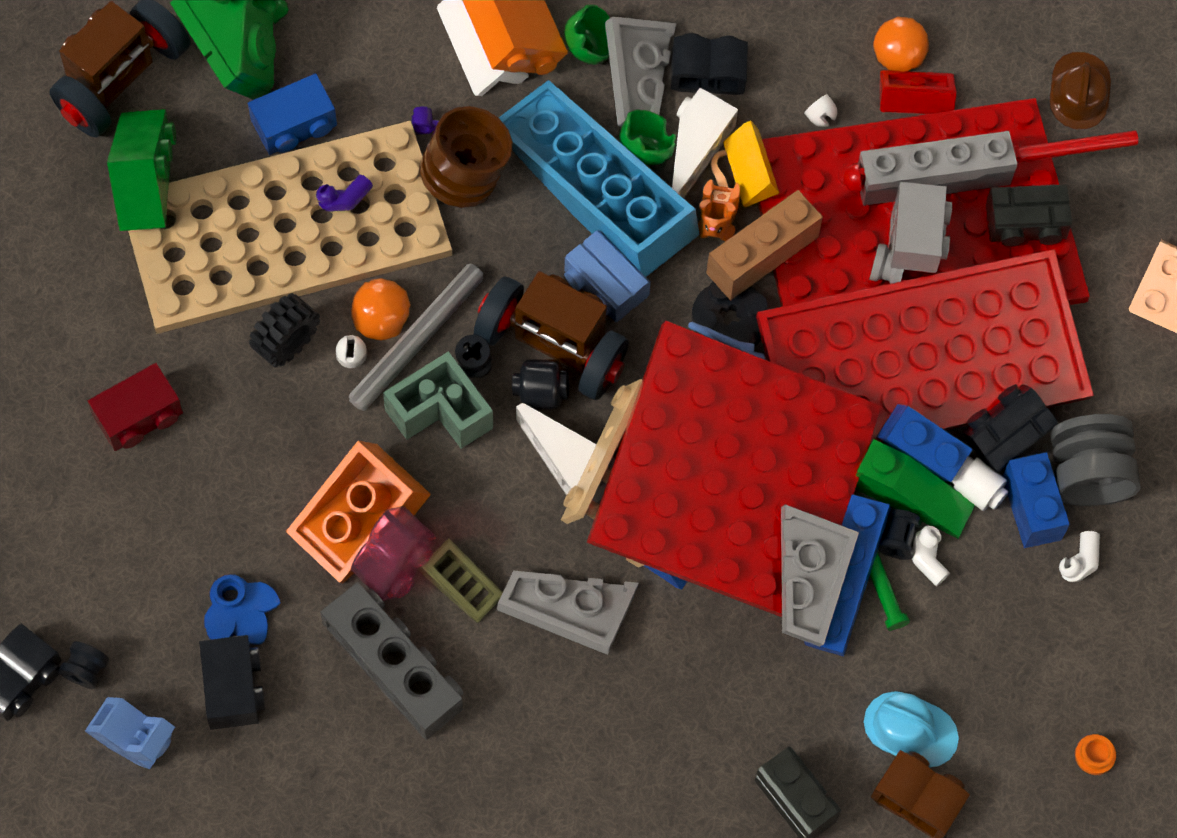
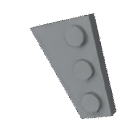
M611 17L605 22L617 124L618 126H623L628 112L636 109L648 110L659 115L664 91L663 74L665 66L669 64L671 51H668L670 37L674 35L676 23Z

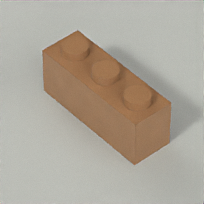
M797 190L710 252L706 274L731 301L817 239L823 217L802 193Z

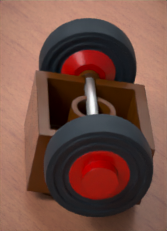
M140 0L131 9L129 14L113 1H110L102 9L94 11L89 17L87 24L77 34L70 35L64 41L59 52L66 76L60 78L49 91L50 96L62 116L71 125L77 127L85 134L97 138L112 123L106 108L153 63L150 48L153 47L163 56L175 60L189 48L191 44L190 38L177 18L154 0Z
M538 271L525 293L524 286L520 282L504 276L496 283L490 293L486 294L479 306L474 335L481 336L489 345H495L510 326L515 327V339L583 373L579 383V391L591 399L599 400L606 393L610 385L617 382L624 369L625 363L623 361L627 353L629 340L613 331L605 334L607 306L596 295L590 292L581 293L570 287L560 276L554 274L548 276Z

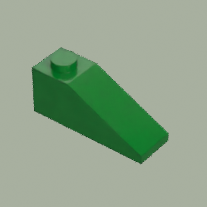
M873 439L856 473V476L859 477L856 490L880 502L889 504L895 509L915 513L922 522L959 539L975 507L961 493L913 458Z

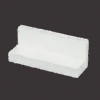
M443 0L438 4L437 10L475 96H483L499 81L520 84L529 77L526 72L493 70L462 0Z

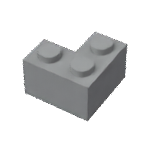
M900 182L890 220L888 245L889 250H891L890 268L936 273L940 259L947 260L950 237L945 235L946 226L950 224L952 202L946 201L947 187Z

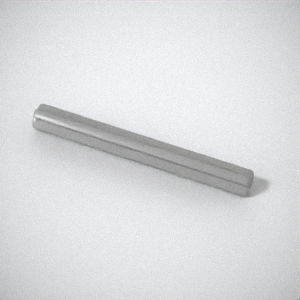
M467 264L349 394V401L357 409L365 411L483 281V272L473 264Z

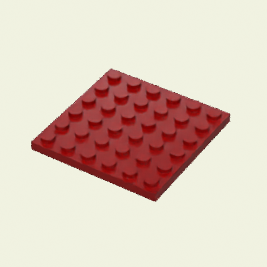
M664 321L658 333L586 543L782 617L781 507L788 505L842 526L851 495L854 494L859 479L856 473L868 451L882 406L671 322Z

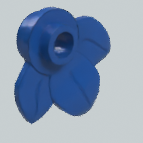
M224 575L218 578L210 589L212 605L204 617L207 635L210 640L231 637L233 634L235 636L248 635L250 644H263L268 633L265 613L272 611L281 604L278 595L272 587L263 582L247 583L237 575ZM228 590H234L238 593V596L233 601H226L223 598L224 593Z

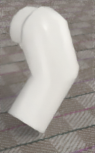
M925 526L913 538L912 548L914 553L912 560L918 569L937 587L950 575V572L936 559L938 543L941 541L939 530L933 526Z
M1084 531L1080 534L1079 553L1070 559L1065 557L1059 565V570L1065 580L1079 582L1098 569L1099 533Z

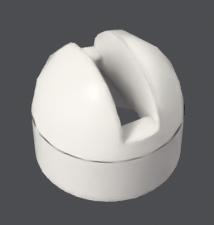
M828 94L815 101L804 114L816 126L827 127L829 123L825 117L829 116L835 121L837 107Z
M347 335L340 339L336 346L338 362L347 368H356L362 365L367 357V349L363 340L354 335ZM348 344H354V358L347 357Z

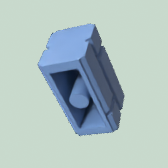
M595 231L565 257L564 276L567 282L577 291L583 289L585 292H590L599 297L603 304L607 306L606 315L608 314L615 322L622 319L650 294L651 282L600 231Z

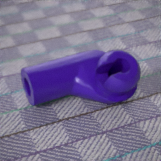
M359 174L345 190H335L334 186H329L328 184L322 185L316 191V199L319 201V206L328 212L350 211L373 188V184L367 177Z

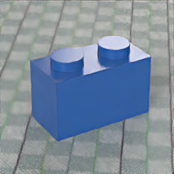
M316 73L248 102L250 120L269 155L276 152H288L294 149L299 142L310 137H323L333 127L337 126L335 108Z
M897 404L877 435V438L892 448L910 456L941 480L952 482L972 451V448L906 405Z
M1047 452L1009 460L1002 477L1007 480L1005 489L1009 491L1007 495L1024 548L1062 540L1070 524Z

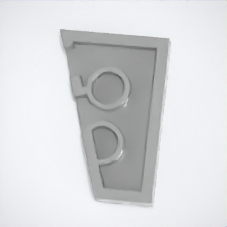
M788 505L781 507L782 633L820 647L824 645L859 532Z
M513 571L499 599L497 610L608 655L633 601L639 583L625 581L624 585L603 583V579L588 578V581L564 579L561 575Z

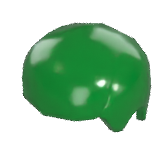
M595 4L585 5L566 22L564 30L565 41L569 51L575 58L588 65L602 64L609 59L605 22L610 19V16L605 10Z
M636 109L628 112L620 131L619 140L623 146L645 165H659L672 157L675 149L676 134L671 136L667 134V121L664 117L648 110Z

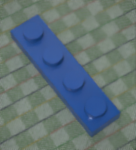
M851 495L842 526L857 531L859 534L824 645L819 647L805 642L806 646L844 657L891 510L889 504Z

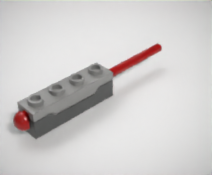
M1134 130L1022 147L1013 146L1010 132L1004 131L860 152L858 164H852L845 170L843 180L845 186L850 191L860 192L863 206L894 202L900 182L947 187L946 194L1007 186L1011 184L1018 162L1136 146L1139 142L1138 134Z

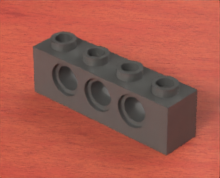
M357 582L320 611L322 624L421 736L427 740L463 710L461 696L464 693L451 676L448 675L444 678L436 670L437 662L424 646L418 649L410 641L411 633L406 625L398 617L392 620L384 612L385 604L380 596L372 588L366 591ZM367 623H373L379 627L378 632L371 636L362 635L358 630ZM392 652L402 653L406 657L398 665H390L384 661L385 657ZM418 681H425L432 686L429 692L422 695L415 694L410 690L411 686Z

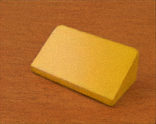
M750 120L723 141L735 182L740 187V197L745 208L779 194L759 129Z

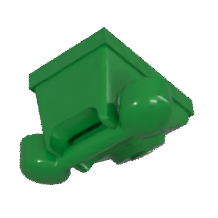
M172 0L170 2L225 89L252 100L271 93L270 90L274 86V58L276 53L273 22L276 24L288 13L289 8L286 0Z

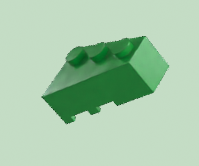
M166 109L124 112L120 115L107 160L119 231L165 228L170 161H172V145H176L174 122L168 123Z

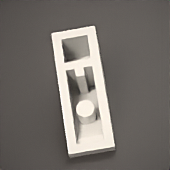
M699 88L692 99L686 97L677 112L680 120L672 189L683 198L688 194L710 163L714 154L723 145V141L728 138L736 126L738 109L702 88Z
M524 403L516 406L517 422L567 495L571 488L578 484L596 444ZM613 457L608 465L610 468L613 467L615 461ZM603 481L600 482L592 499L595 502L602 499L606 483Z

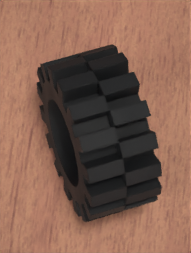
M291 293L287 297L283 296L280 298L279 303L274 302L271 305L269 312L265 311L262 314L263 319L256 322L254 326L256 330L250 334L249 345L273 367L277 368L278 365L280 367L284 366L286 361L290 362L294 359V354H299L303 350L304 344H309L311 341L310 336L316 333V326L320 324V319H318L320 315L296 294Z

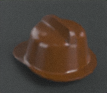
M1072 52L1062 56L1056 62L1052 72L1050 109L1054 117L1064 126L1073 129H1089L1098 125L1104 119L1109 105L1111 86L1110 71L1105 63L1095 55L1086 52Z

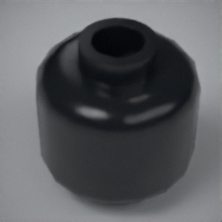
M555 359L526 360L521 365L520 373H513V396H520L521 403L535 410L557 409L561 406L562 400H568L569 371L568 369H563L561 363Z

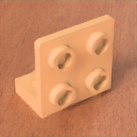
M1161 239L1131 302L1129 311L1177 333V246Z

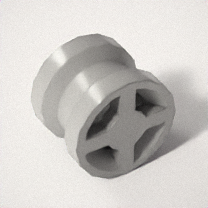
M879 243L869 280L877 282L883 279L889 281L890 284L901 282L904 269L890 268L891 250L885 244Z

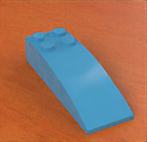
M546 81L499 117L509 130L513 142L512 150L533 174L592 234L595 231H600L645 277L700 235L695 208L551 81Z

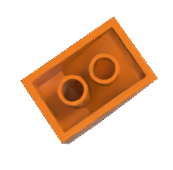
M357 441L286 532L339 583H344L410 522L430 497L431 493L378 444Z

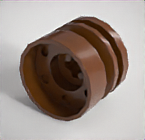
M465 106L456 107L446 112L437 123L431 136V141L421 158L420 175L424 186L432 196L441 202L459 208L475 207L486 201L494 191L501 173L511 157L513 142L508 128L497 116L485 109Z

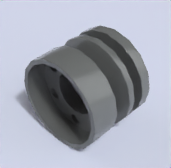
M1092 414L1065 420L1052 429L1050 434L1054 447L1052 450L1055 462L1060 464L1055 470V477L1062 502L1076 506L1108 505L1127 500L1140 491L1137 460L1131 457L1136 451L1131 420L1124 416L1113 414Z

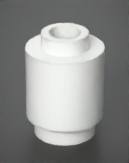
M968 456L952 480V483L955 485L954 489L982 511H985L989 506L995 510L1009 492L1004 488L1007 480L979 458L973 460Z

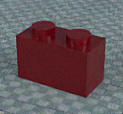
M157 363L148 366L87 400L92 416L114 451L122 447L129 449L136 446L143 440L145 434L156 428L162 430L170 427L178 420V416L183 414L178 396Z

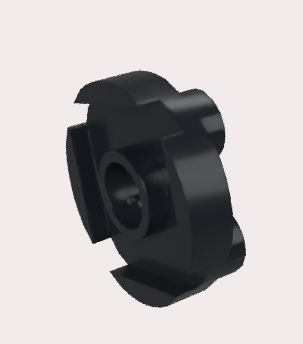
M712 281L710 286L704 288L695 299L691 320L740 342L752 343L755 347L762 340L756 314L757 312L767 310V300L755 288L750 286L730 301ZM733 310L741 320L739 322L732 321L730 325L723 323L724 316L720 313Z

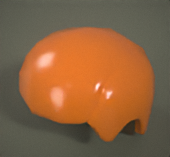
M895 17L880 26L874 38L873 49L878 62L888 70L909 71L918 68L923 63L929 52V38L924 27L914 19Z
M382 278L365 282L355 294L352 303L351 317L355 329L366 338L380 341L399 335L410 312L411 304L407 291L396 282Z

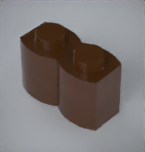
M900 750L877 785L871 798L880 806L905 819L912 826L931 838H943L970 794L964 790L965 785L955 776L944 773L942 776L935 773L929 767L930 763L922 755L913 751L906 753Z

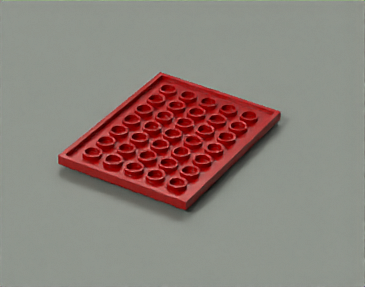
M1036 98L762 139L779 194L758 202L760 216L799 190L823 217L819 237L773 270L781 307L890 284L887 280L881 279L876 282L869 280L879 243L885 244L887 247L889 245L890 220L895 201L863 206L860 192L850 191L845 186L843 180L845 170L852 164H858L861 151L1004 131L1010 132L1013 146L1023 147L1048 143ZM1052 158L1018 162L1011 184L1000 187L1059 185ZM990 188L946 194V201L952 202L950 224L946 226L945 235L950 237L947 260L940 259L936 273L904 269L901 281L1054 249L1069 305L1086 303L1090 297L1071 228L1066 239H1062L1061 242L1053 245H1044L1039 240L1024 241L1018 246L1009 247L1002 245V242L990 241L989 222L986 212V200Z

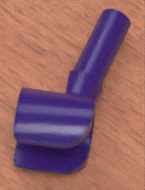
M423 106L414 108V115H412L414 132L416 134H430L434 131L439 121L433 120L430 108Z

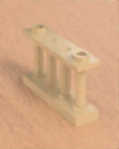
M642 379L627 386H621L615 393L611 401L614 409L578 484L572 487L565 497L563 505L566 507L561 521L566 524L584 518L585 515L595 519L600 504L592 499L600 482L603 481L607 484L612 470L608 465L616 448L620 447ZM626 558L628 562L638 568L644 566V564Z

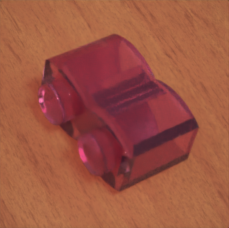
M405 506L387 509L374 525L369 540L356 555L351 571L369 588H372L383 601L395 597L401 598L413 587V577L417 568L422 567L433 554L431 548L436 536Z

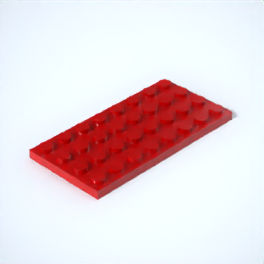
M1054 249L764 310L756 314L767 361L882 406L869 447L873 439L886 444L877 438V435L897 404L909 406L943 430H950L968 426L967 421L972 415L982 409H987V411L992 409L1000 402L998 396L1005 389L1015 384L1018 387L1022 384L1032 387L1047 408L1091 399L1094 396Z

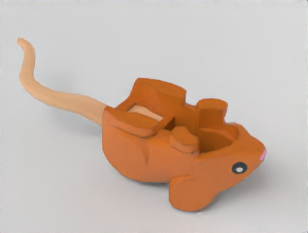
M721 150L714 154L710 164L718 186H715L711 179L704 186L703 198L699 203L702 214L701 220L698 222L700 238H707L708 236L717 237L726 242L735 234V226L731 223L735 220L738 211L740 187L738 183H735L734 188H729L724 174L717 165L719 158L727 155L726 150Z

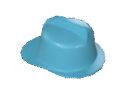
M898 691L883 693L875 698L866 709L864 717L866 734L875 746L885 752L896 756L900 750L906 753L913 751L926 758L930 763L929 767H937L949 761L957 750L959 736L957 727L951 717L939 707L913 694Z

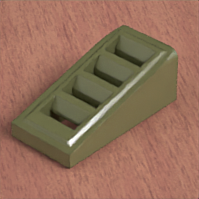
M449 538L418 568L433 585L476 623L495 606L503 593ZM447 556L450 557L453 562L440 574L435 568ZM461 567L465 573L451 585L447 579ZM472 577L477 583L463 597L458 591ZM485 588L489 594L474 608L469 602Z

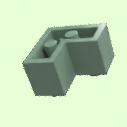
M449 351L383 392L385 411L406 440L440 420L460 449L493 429V410Z

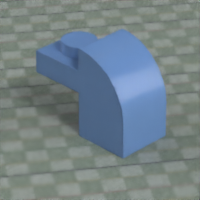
M107 697L85 732L107 748L133 763L150 769L156 759L162 756L169 747L171 733L175 726L161 717H147L123 698Z

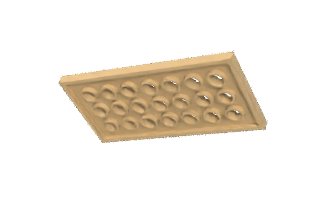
M411 121L170 182L168 186L166 215L173 216L176 219L175 224L168 229L155 228L128 231L156 334L279 302L281 297H287L291 293L302 296L452 256V248L436 198L424 186L420 175L422 154ZM382 158H389L396 164L392 170L387 172L377 170L374 165ZM351 167L371 181L373 188L362 199L369 204L368 210L364 213L356 214L351 211L331 212L333 214L331 220L326 223H317L311 218L315 211L322 208L316 199L317 190L309 191L303 188L302 183L305 179L317 177L322 180V185L328 184L329 186H334L335 190H345L353 181H344L339 178L338 174L342 169ZM279 186L286 190L285 196L279 200H271L265 194L269 188ZM392 190H399L405 194L406 198L399 204H391L385 200V195ZM236 196H245L250 200L248 206L241 210L231 208L229 202ZM201 205H206L213 209L211 216L206 219H196L192 216V212ZM281 219H291L296 223V227L288 233H281L275 229L276 223ZM407 222L413 224L416 231L411 236L402 237L395 232V228L399 224ZM247 228H253L259 232L258 238L250 243L243 242L238 238L239 233ZM366 232H373L380 238L375 245L369 247L360 244L358 239ZM208 238H217L222 241L221 248L215 252H206L201 248V245ZM328 242H337L343 247L342 251L336 256H327L321 249ZM178 247L185 251V256L180 261L170 262L164 258L165 253L171 248ZM293 251H299L306 256V259L298 266H291L285 262V257ZM255 261H263L269 265L268 271L260 276L250 274L248 267ZM218 271H227L232 275L231 280L225 285H215L210 281L212 275ZM183 280L190 281L195 285L193 291L188 295L176 294L173 291L174 286Z

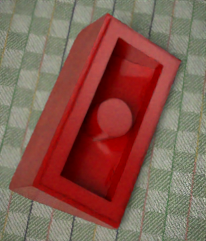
M880 71L881 112L932 114L954 110L956 100L954 74Z

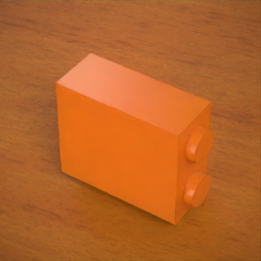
M462 0L493 70L545 75L552 72L557 67V63L568 54L545 0Z

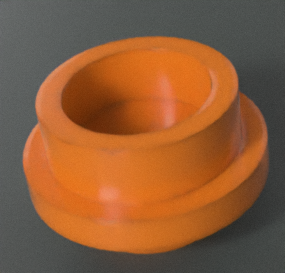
M1092 734L1080 740L1075 749V759L1078 766L1084 772L1091 775H1102L1113 767L1116 761V750L1109 739L1102 735Z

